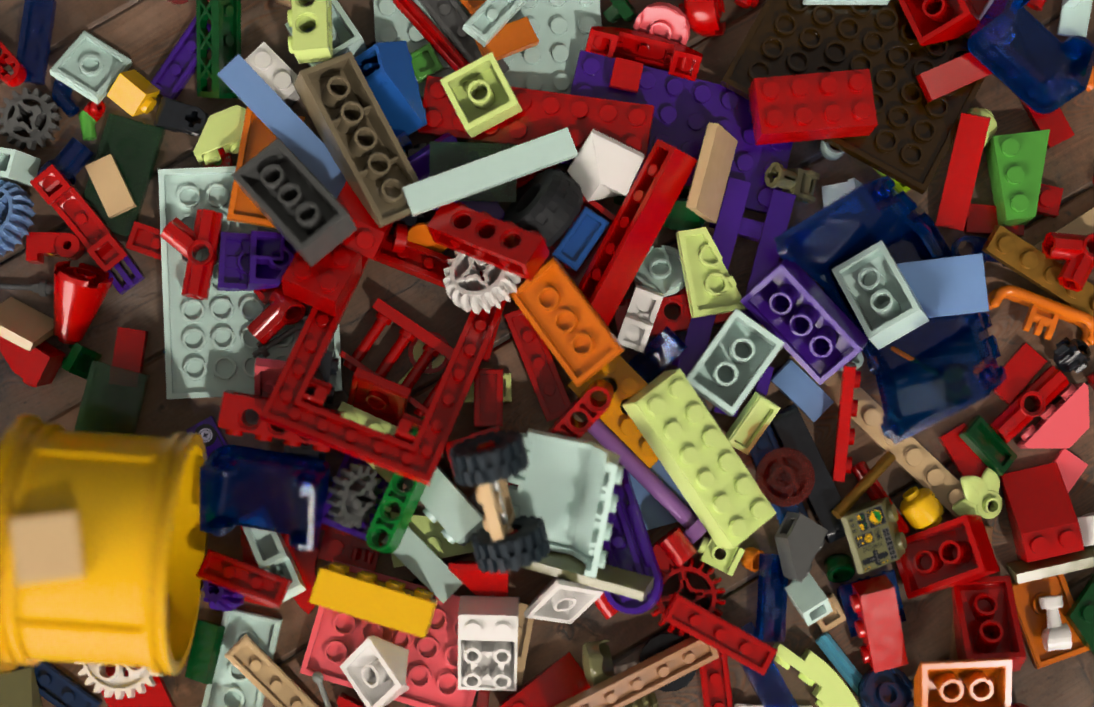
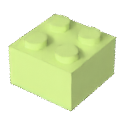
M492 52L440 79L456 113L471 138L523 111Z

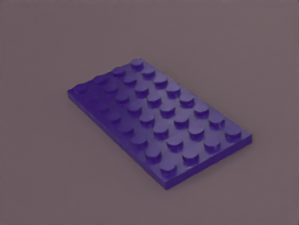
M580 50L571 86V95L654 105L655 110L647 157L655 142L659 139L698 160L707 125L709 122L718 123L738 141L729 177L751 183L745 209L767 214L773 189L782 191V188H771L766 185L764 181L766 170L774 162L781 163L787 169L793 142L755 145L750 101L720 84L696 79L694 82L670 75L668 71L643 66L637 93L611 88L609 83L615 58ZM574 158L558 164L569 166ZM697 163L684 186L692 185ZM641 164L634 181L636 180L641 168L643 167V164Z

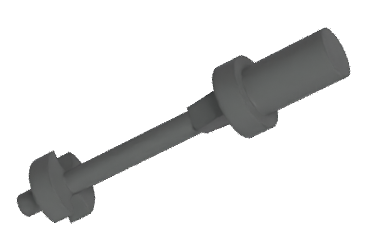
M42 279L40 283L32 285L0 283V289L31 290L32 292L39 293L41 297H48L49 294H54V283H49L48 280Z
M305 313V316L294 327L265 345L261 342L256 343L259 349L252 353L254 358L261 354L265 358L270 356L267 350L293 333L301 331L309 314Z

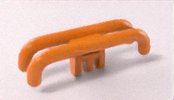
M1014 285L1001 286L988 294L989 310L998 308L1003 299L1029 307L1022 326L1023 331L1029 332L1034 322L1036 324L1033 334L1040 336L1045 326L1047 328L1043 338L1051 340L1060 319L1078 326L1082 332L1081 340L1088 347L1094 345V316L1087 312Z

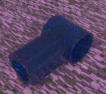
M72 137L55 159L47 161L41 167L37 176L54 164L74 186L76 182L75 176L94 153Z

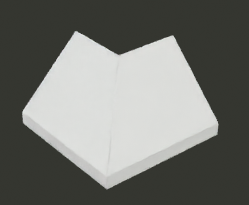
M592 129L578 151V156L573 159L567 171L572 179L581 186L582 194L588 202L614 196H627L645 154Z
M554 577L537 594L525 610L524 615L525 618L572 624L604 591Z
M374 635L369 636L339 666L366 707H385L410 689L406 683L409 650Z

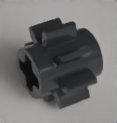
M1066 337L1056 344L1057 349L1054 350V362L1059 369L1064 372L1074 370L1078 374L1088 367L1087 362L1090 361L1091 351L1083 340L1074 338L1070 341Z

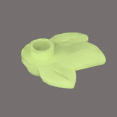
M987 467L981 478L974 475L962 476L960 478L965 498L953 505L952 510L959 517L966 514L981 515L985 519H993L1000 514L1003 500L999 494L1000 480L996 472ZM990 501H992L991 506L988 509V504Z

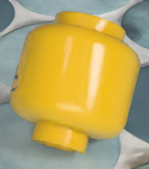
M912 487L903 494L902 497L904 499L900 504V511L912 528L924 531L937 526L942 521L944 508L930 488L918 489L917 487Z

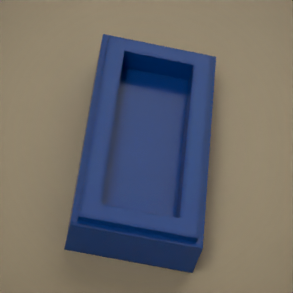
M585 206L552 255L574 271H577L608 227L609 222Z

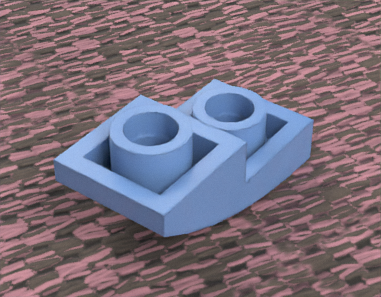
M791 359L771 377V382L813 422L834 403Z

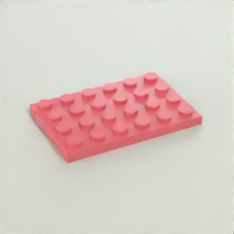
M339 562L350 566L349 571L356 574L364 570L377 574V580L385 583L389 579L405 583V589L415 591L417 587L429 590L421 584ZM452 594L444 603L438 600L429 633L425 638L319 606L300 669L301 674L312 677L314 672L319 671L324 676L323 680L353 688L339 666L369 636L374 635L409 650L406 683L410 689L394 701L415 707H472L477 691L458 690L459 595Z

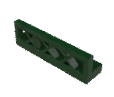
M196 0L197 97L239 98L217 74L238 54L241 56V0H211L210 2L208 0ZM208 19L211 20V30H210V32H209L208 29H207V20H208ZM208 48L211 49V55H212V58H211L210 61H209L208 58H207V50H208ZM209 76L212 80V91H207V79Z

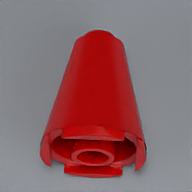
M62 261L55 264L54 335L58 337L60 342L72 345L84 338L114 279L113 277L108 279L109 273H104L102 269L80 262L79 267H71V261Z

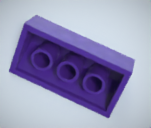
M789 254L740 300L770 333L784 342L783 347L819 385L823 384L858 355L868 341V338Z

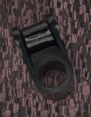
M161 97L154 126L172 132H181L200 137L209 115L198 107ZM199 118L201 119V123H200V124H199V123H196L195 125L192 124V123H193V120H199Z

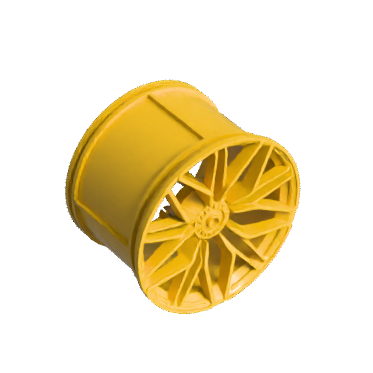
M21 414L12 425H9L0 442V672H10L21 664L35 666L42 660L149 667L150 671L154 674H164L166 672L168 675H177L181 672L191 648L201 601L203 581L197 578L196 575L207 552L209 473L206 448L200 434L190 433L187 435L183 432H176L169 438L68 431L60 424L43 423L34 414ZM79 511L86 577L17 586L9 520Z

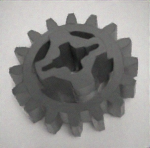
M24 87L22 95L15 90L12 91L13 99L9 100L4 97L3 101L7 105L5 108L0 107V113L3 114V117L0 118V125L4 126L0 129V134L8 136L6 141L11 145L16 143V147L21 150L27 145L28 149L35 151L36 144L45 148V140L47 138L52 141L55 140V137L51 134L52 131H60L61 129L55 124V121L61 120L62 116L54 113L59 106L54 102L50 103L52 97L48 94L42 96V92L36 88L31 93L28 88ZM27 102H38L41 105L32 107ZM27 112L32 115V116L30 117V121H31L30 124H31V126L27 124V122L29 121V120H28V117H27V116H28ZM28 132L31 137H22L17 133Z
M351 463L348 469H340V478L334 476L333 480L336 484L328 489L332 493V497L327 499V503L332 504L328 513L334 515L333 521L352 529L353 526L361 528L362 522H370L369 515L376 514L374 507L376 504L381 503L378 495L383 492V489L378 488L382 480L376 477V470L370 469L369 466L358 463V465Z

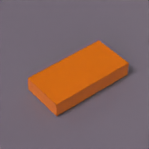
M526 16L506 24L485 47L476 40L475 42L482 57L492 52L498 61L537 46L539 40Z

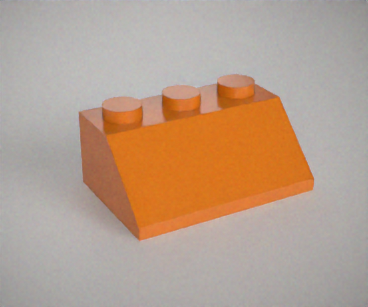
M1011 658L920 662L914 677V707H1011L1012 660Z

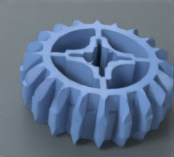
M1 179L0 255L4 256L6 251L14 252L15 245L22 244L23 236L29 235L27 229L29 226L34 225L30 218L36 213L32 209L34 203L24 189L15 183Z

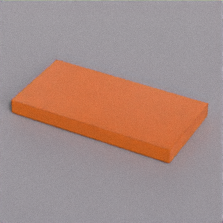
M553 257L543 265L532 281L526 280L518 286L517 293L509 294L578 387L583 385L625 350L557 258Z

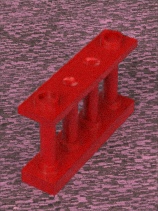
M378 298L372 306L377 311L375 315L377 319L351 356L344 351H341L339 356L345 359L342 364L351 371L355 372L358 367L385 378L410 341L413 342L417 338L425 344L422 348L424 352L401 384L412 390L433 357L437 358L441 354L450 360L454 348ZM393 322L401 327L398 332L400 336L374 372L363 365L361 361L385 326H389ZM441 378L423 404L411 396L409 397L408 402L416 407L414 413L422 418L426 415Z

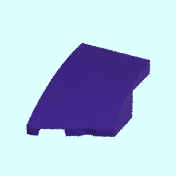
M251 230L250 234L221 232L217 290L252 291L279 287L282 282V276L297 251L281 233Z

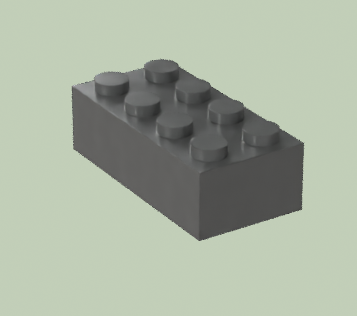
M278 138L232 174L245 195L311 267L357 230L348 212Z

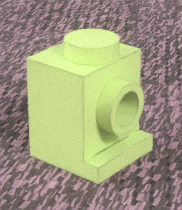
M704 536L697 549V552L700 553L698 560L733 576L745 550L738 546L735 549L722 548L725 556L722 559H717L714 553L718 546L711 536L709 538Z

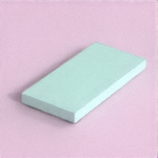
M241 609L224 611L221 625L225 626L213 682L206 686L202 707H263L265 696L224 654L247 634L274 660L283 619Z

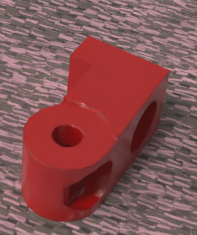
M28 232L29 235H26V261L32 264H44V256H62L73 261L81 258L85 251L83 243L72 233Z

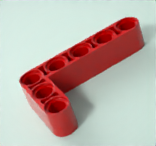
M599 379L593 381L547 432L554 434L560 432L566 436L580 439L609 408L614 395L613 386L606 380ZM600 390L606 394L607 399L597 401L592 396V392ZM583 412L588 420L579 422L575 420L573 413ZM508 482V485L518 486V484Z

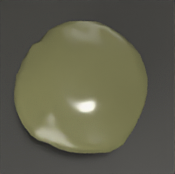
M610 640L585 642L583 644V671L590 687L615 676L610 648L606 644Z

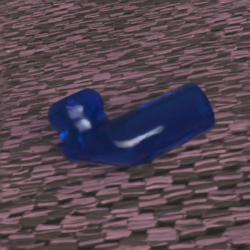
M55 78L52 98L68 117H74L80 108L71 99L72 88Z

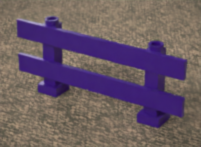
M729 177L717 223H709V227L714 228L712 239L723 257L722 261L727 271L737 236L759 242L746 295L778 264L782 249L790 250L789 255L794 259L800 260L804 257L811 229L799 226L796 231L787 229L796 195L773 189L764 223L744 218L743 213L751 183ZM748 309L741 311L760 326L762 325ZM716 315L692 318L682 350L675 349L671 365L681 369L685 377L706 350ZM767 367L753 387L752 394L756 391L763 396H767L774 370L773 367ZM715 406L714 412L727 415ZM738 410L731 417L737 418Z

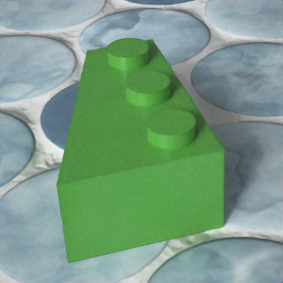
M1050 129L992 136L985 147L998 225L1003 227L1026 225L1036 217Z

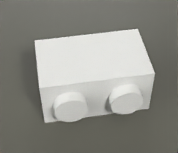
M265 42L245 59L250 67L289 107L300 98L293 86L298 75Z

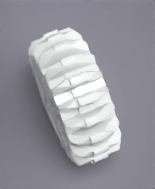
M455 251V259H447L450 267L443 269L446 276L443 279L446 293L450 299L452 298L456 306L462 307L467 313L473 310L474 313L479 315L481 310L484 309L485 312L490 314L491 307L495 306L501 309V302L503 300L510 302L509 294L517 293L515 285L521 283L520 276ZM480 271H482L485 281L481 279Z

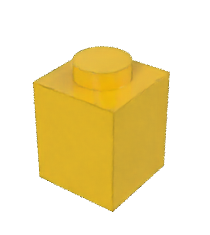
M133 69L119 73L107 96L134 117L144 113L148 114L153 110L157 103L155 99L160 90Z

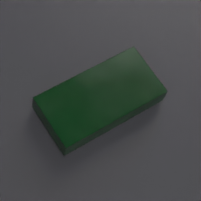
M980 414L974 416L959 434L960 438L988 468L996 472L998 477L1004 475L1018 457Z
M198 619L185 677L204 684H212L225 626Z

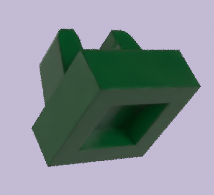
M610 0L612 5L603 12L609 23L612 22V24L621 18L631 22L638 16V13L628 0Z
M75 342V344L69 346L72 350L68 357L63 359V366L61 368L89 380L102 355Z

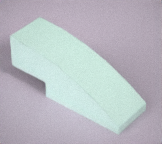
M263 506L239 518L259 568L290 579L291 584L283 602L306 591V586L268 508Z

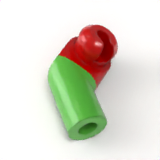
M90 101L80 112L79 121L83 141L97 139L95 124L104 115L106 105L103 101L98 105Z

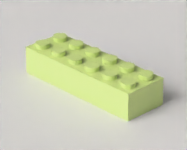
M681 369L663 372L622 404L718 548L735 549L776 514V511Z

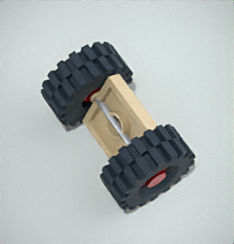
M499 430L497 433L493 431L487 432L486 435L479 434L475 438H467L463 443H457L455 447H451L449 449V457L456 483L462 486L465 484L467 486L478 484L476 487V497L478 503L483 505L485 513L483 515L484 528L478 529L477 533H473L471 538L479 570L481 569L482 572L489 571L492 574H495L497 571L507 573L508 570L517 571L523 566L525 568L532 566L531 563H538L542 561L541 558H546L550 552V545L544 521L540 517L536 518V516L527 518L524 515L516 518L506 480L510 478V475L516 476L520 471H524L527 468L526 466H529L521 432H515L514 430L507 432Z

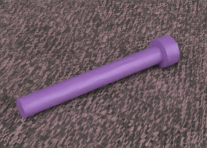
M600 419L589 428L588 432L604 448L619 455V463L685 528L683 533L692 544L707 531L697 515Z

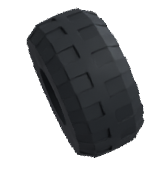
M545 169L520 190L509 205L503 222L511 221L521 229L537 231L545 238L547 247H550L564 234L578 215L583 204L581 186L561 169Z

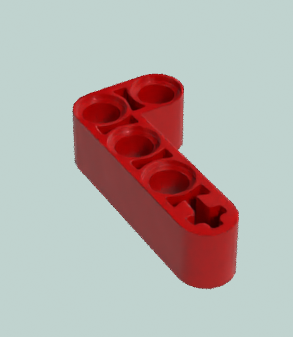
M675 527L652 545L659 569L666 572V574L670 571L669 563L673 567H679L698 551L679 527ZM604 593L594 602V605L606 620L619 612L608 602Z

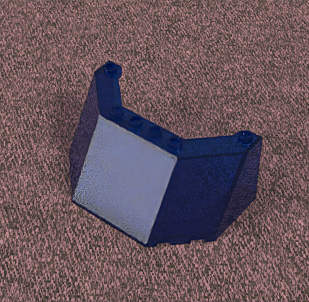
M888 175L859 186L774 238L777 243L776 250L780 257L798 264L823 286L827 296L834 301L866 337V333L832 272L833 268L881 240L896 263L954 256L932 218L926 212L920 215L915 210L917 204L904 191L897 193L893 189L895 183ZM987 312L928 318L929 322L879 350L868 339L862 351L868 359L867 365L869 370L876 376L884 412L881 429L884 435L892 440L894 445L987 398L1007 379L1005 368L1002 365L998 367L996 358L1000 357L1001 354L996 337L994 335L989 336L987 328L991 327L992 323ZM891 346L914 357V360L909 361L891 351Z

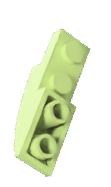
M777 641L772 646L778 650L775 654L776 657L773 659L775 662L787 670L792 666L800 671L797 677L812 687L814 683H817L811 693L818 698L815 702L816 705L819 707H859L855 697L839 675L811 650L806 648L802 656L799 657Z

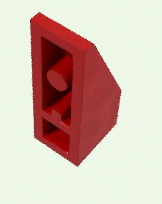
M0 336V352L12 371L20 376L25 384L31 387L52 384L66 355L65 353L46 341L33 350L28 351Z

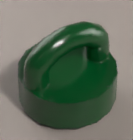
M833 554L824 561L825 573L831 582L843 583L855 575L854 564L851 557L847 554Z

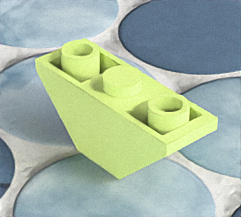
M235 105L209 116L193 151L199 165L203 163L211 165L221 160L218 151L221 147L224 148L225 153H239L246 108Z

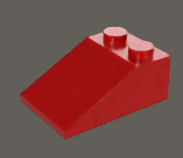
M346 181L336 201L348 212L357 230L342 241L340 245L376 261L393 223L379 228Z
M1057 462L1011 471L1000 476L1018 559L1029 563L1085 550L1079 522Z
M966 514L905 537L907 541L906 552L899 560H896L908 599L974 581L1000 571L981 515Z
M1010 576L982 577L951 587L958 660L1011 658L1012 671H1020L1027 656Z
M567 652L518 688L517 691H514L502 700L498 707H554L591 687L580 665L572 654Z

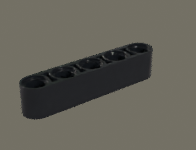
M793 403L780 409L771 421L770 426L817 524L828 530L825 539L830 544L846 536L842 520L832 514V510L842 499L798 408Z

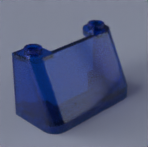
M994 0L970 34L967 46L972 55L1030 108L1038 113H1051L1086 90L1094 66V44L1090 40L1078 35L1060 42L1023 7L1030 0Z
M240 445L220 446L200 467V531L211 533L214 536H225L236 525L289 534V544L296 550L314 551L320 537L330 479V464L321 459Z

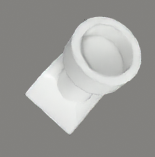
M1063 596L1039 597L1040 608L1046 609L1047 628L1044 629L1041 635L1045 651L1071 649V631L1068 624H1062L1058 609L1064 606Z

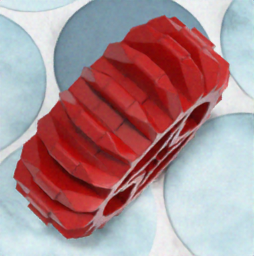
M694 558L688 559V566H683L682 564L674 568L669 563L670 571L667 574L660 570L663 576V587L671 577L678 574L679 589L676 593L682 595L681 590L684 589V582L685 589H687L689 594H701L700 596H695L694 600L691 599L690 601L695 603L698 600L710 598L707 610L717 616H722L723 612L715 607L716 604H726V600L717 599V594L725 593V588H715V584L721 582L722 579L721 577H716L714 580H711L709 576L715 571L713 567L705 573L702 571L705 563L700 561L698 567L695 568L693 567ZM686 573L694 574L701 578L708 589L692 588ZM674 594L668 596L661 595L656 604L658 609L654 610L651 616L663 615L666 610L664 605L669 604ZM661 619L658 625L661 627L666 621ZM670 624L667 632L672 633L675 626ZM679 629L678 634L683 637L685 632Z

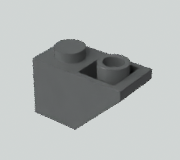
M787 511L774 536L783 576L802 582L810 573L811 563L817 552L824 546L825 536L828 532L827 529L802 513Z

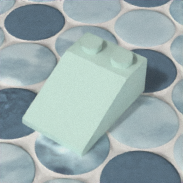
M882 240L832 269L864 332L878 350L930 321Z

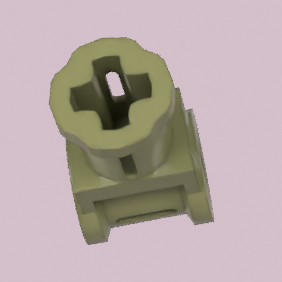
M774 162L767 168L764 181L768 187L782 188L783 192L796 195L795 201L813 204L816 200L814 197L816 182L820 180L821 174L801 168L786 169L781 163Z

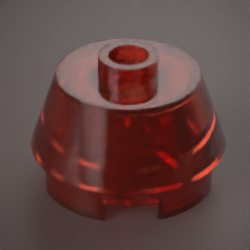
M778 448L770 451L760 460L756 469L755 479L761 492L770 503L777 506L790 507L801 503L810 495L815 482V473L811 462L804 454L792 448Z

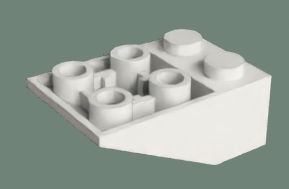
M460 596L458 612V690L517 691L519 597Z

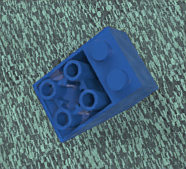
M406 41L377 42L355 58L398 141L428 124L426 111L419 93V84L412 66V57Z

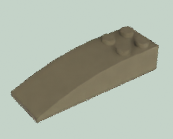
M352 52L299 71L293 86L333 160L379 228L411 215L412 213L402 187L418 182L419 179Z

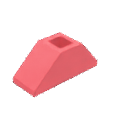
M1086 383L1069 384L1059 394L1062 398L1055 405L1050 404L1047 406L1044 412L1039 415L1042 419L1035 426L1031 424L1020 434L1022 439L1016 445L1020 449L1070 448L1090 428L1089 386Z

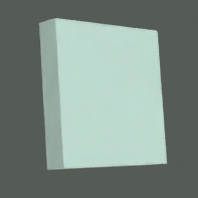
M84 30L51 67L50 75L98 105L109 92L119 73L127 71L132 66V60Z

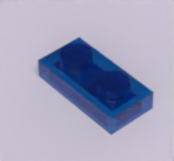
M667 326L645 346L643 353L639 352L628 364L649 384L687 346Z

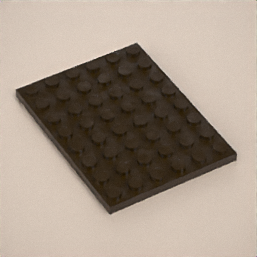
M766 0L720 85L749 100L748 89L754 78L870 69L878 125L869 136L823 139V141L923 195L957 132L961 112L967 113L985 78L928 103L916 76L989 43L967 32L957 39L921 46L898 0H890L887 5H803V0Z

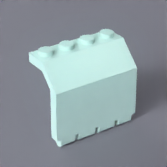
M529 429L527 434L521 433L529 466H526L527 468L524 471H520L516 476L510 475V478L507 479L509 483L518 484V486L508 485L516 518L524 515L527 518L530 516L542 518L550 551L574 556L586 564L584 576L596 578L598 568L604 569L607 551L602 550L603 540H610L613 523L607 522L609 512L615 513L618 495L613 494L614 484H621L624 467L618 466L620 456L593 441Z

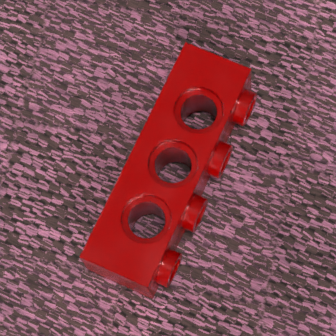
M452 202L439 207L427 225L435 243L530 281L534 279L550 254L545 238L537 231L521 229L511 221L503 222L485 211L477 212L461 202Z
M686 288L681 289L674 296L663 298L649 337L688 330L691 314ZM631 299L622 300L613 316L617 338ZM675 305L679 309V317L677 319L667 318L664 314L665 306ZM732 312L717 314L713 325L725 323Z
M232 390L223 393L218 427L224 428L226 434L243 436V432L255 434L254 439L271 442L273 437L284 439L283 444L288 446L301 447V443L313 445V450L330 452L331 447L288 430L278 429L275 425L261 420V413L269 397ZM325 408L330 410L331 413L344 417L345 411ZM248 409H253L258 413L259 420L257 424L247 422L245 413Z

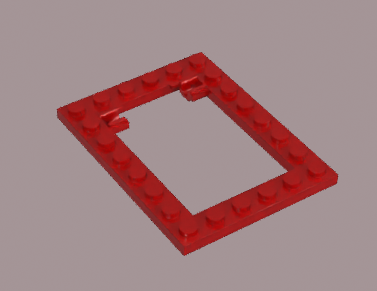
M388 234L376 260L377 262L446 288L443 284V279L446 277L443 269L450 267L447 259L454 258L408 240L403 253L392 252L393 235ZM362 255V272L337 317L312 307L261 413V420L429 486L507 301L503 300L501 302V309L495 306L491 307L490 314L485 312L484 309L481 310L479 315L471 310L424 420L404 413L395 435L384 434L323 408L325 398L332 389V384L314 378L369 262V258ZM480 271L479 273H480V275H481V277H482L481 279H482L483 281H485V278H484V276L482 275L483 273H482V271ZM309 388L315 390L313 396L306 394ZM410 428L418 430L416 437L408 434Z

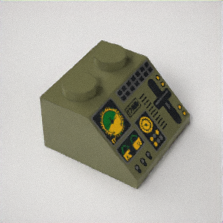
M889 497L856 504L841 517L858 574L866 573L899 560L906 552L907 541L904 533L899 532L896 522L898 521V512L895 505L890 503Z

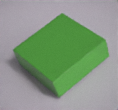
M430 43L410 53L415 77L419 83L426 80L427 75L434 76L444 70Z

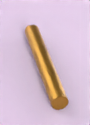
M887 451L832 510V514L836 518L841 519L895 461V455Z

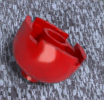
M684 0L683 3L679 4V9L687 17L690 30L695 34L703 37H713L725 33L726 22H720L722 12L725 13L724 0Z

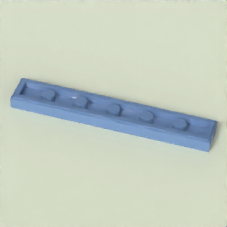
M238 54L217 74L218 77L337 199L346 179L325 144Z

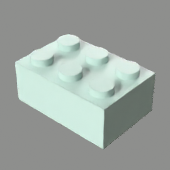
M735 309L686 378L697 394L728 416H733L784 345V342L741 311Z

